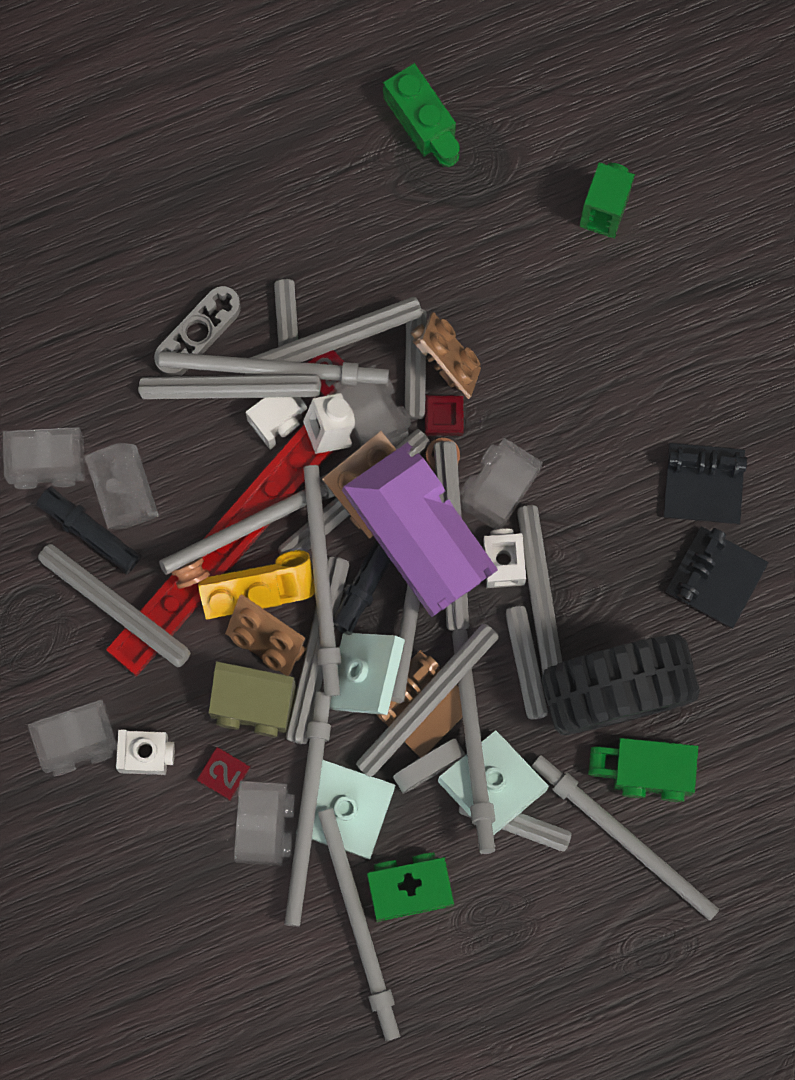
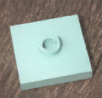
M343 633L340 644L341 664L338 665L340 695L331 697L330 709L387 715L405 639L395 635L360 633L346 635Z
M496 730L481 742L489 803L494 805L495 822L492 823L493 835L544 794L549 787ZM466 754L440 775L438 782L471 817L470 807L474 804L468 757Z
M323 760L312 840L327 845L318 812L333 808L345 851L370 860L396 785Z

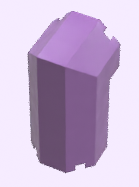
M407 442L345 485L342 492L432 618L479 585L480 582L490 577L498 569L457 513L450 499L442 503L439 495L445 492L442 483L419 453L413 457L409 455L413 447Z

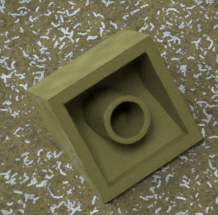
M216 661L209 714L211 718L217 719V726L239 730L240 724L255 727L254 733L263 736L277 737L278 732L287 733L296 693L294 677Z

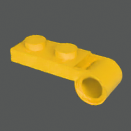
M302 550L283 553L276 559V564L211 576L198 582L206 619L232 615L241 594L262 609L304 600L315 594L310 555Z

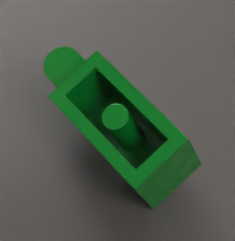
M416 64L410 65L383 82L384 100L423 157L432 152L442 166L451 167L455 165L459 159L460 149L459 143L455 139L456 122Z
M620 738L617 743V749L591 747L588 775L614 778L613 789L622 790V796L645 798L646 792L661 794V800L684 802L685 796L691 797L695 793L698 746ZM606 756L616 757L615 770L605 769Z

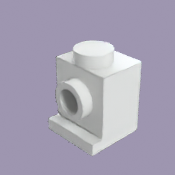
M342 393L313 398L303 422L315 454L351 447L352 442L349 435L355 426V418L349 404L343 399Z
M268 397L262 399L246 411L247 421L271 450L276 446V436L280 434L281 437H285L300 425L298 420L302 418L301 413L307 410V406L301 397Z
M513 529L490 531L491 536H484L483 549L498 571L486 578V589L525 586L526 570L522 533L514 534ZM504 553L510 557L511 562L508 565H500L496 557Z
M118 730L116 769L119 773L166 775L167 765L174 764L175 744L174 742H168L166 732ZM144 744L152 746V754L147 758H142L138 754L139 748Z

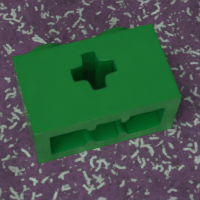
M599 162L584 203L579 227L615 239L630 196L635 174L630 173L625 166L618 163L610 162L606 165Z
M433 852L412 857L413 864L398 867L396 860L373 865L374 872L367 873L376 922L453 907L454 901L445 857L436 859V855ZM411 876L413 882L420 881L421 886L415 889L414 896H408L406 890L399 891L398 886L404 884V877Z

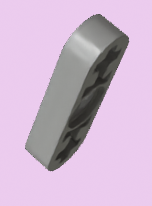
M220 286L211 290L157 347L154 360L158 371L163 376H182L188 369L159 367L160 351L177 352L181 348L177 340L181 338L185 346L193 350L191 354L202 355L238 317L241 309L240 301L233 289ZM218 298L221 301H225L227 298L231 299L229 302L231 310L227 312L222 309L216 314L215 322L219 323L216 327L209 317L202 314L204 311H207L208 315L211 316L217 309L215 301ZM194 323H202L208 328L209 332L204 340L195 342L188 338V328ZM184 348L181 353H188V351Z

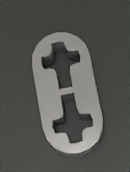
M452 739L396 773L393 778L404 794L454 765L466 754L458 741Z

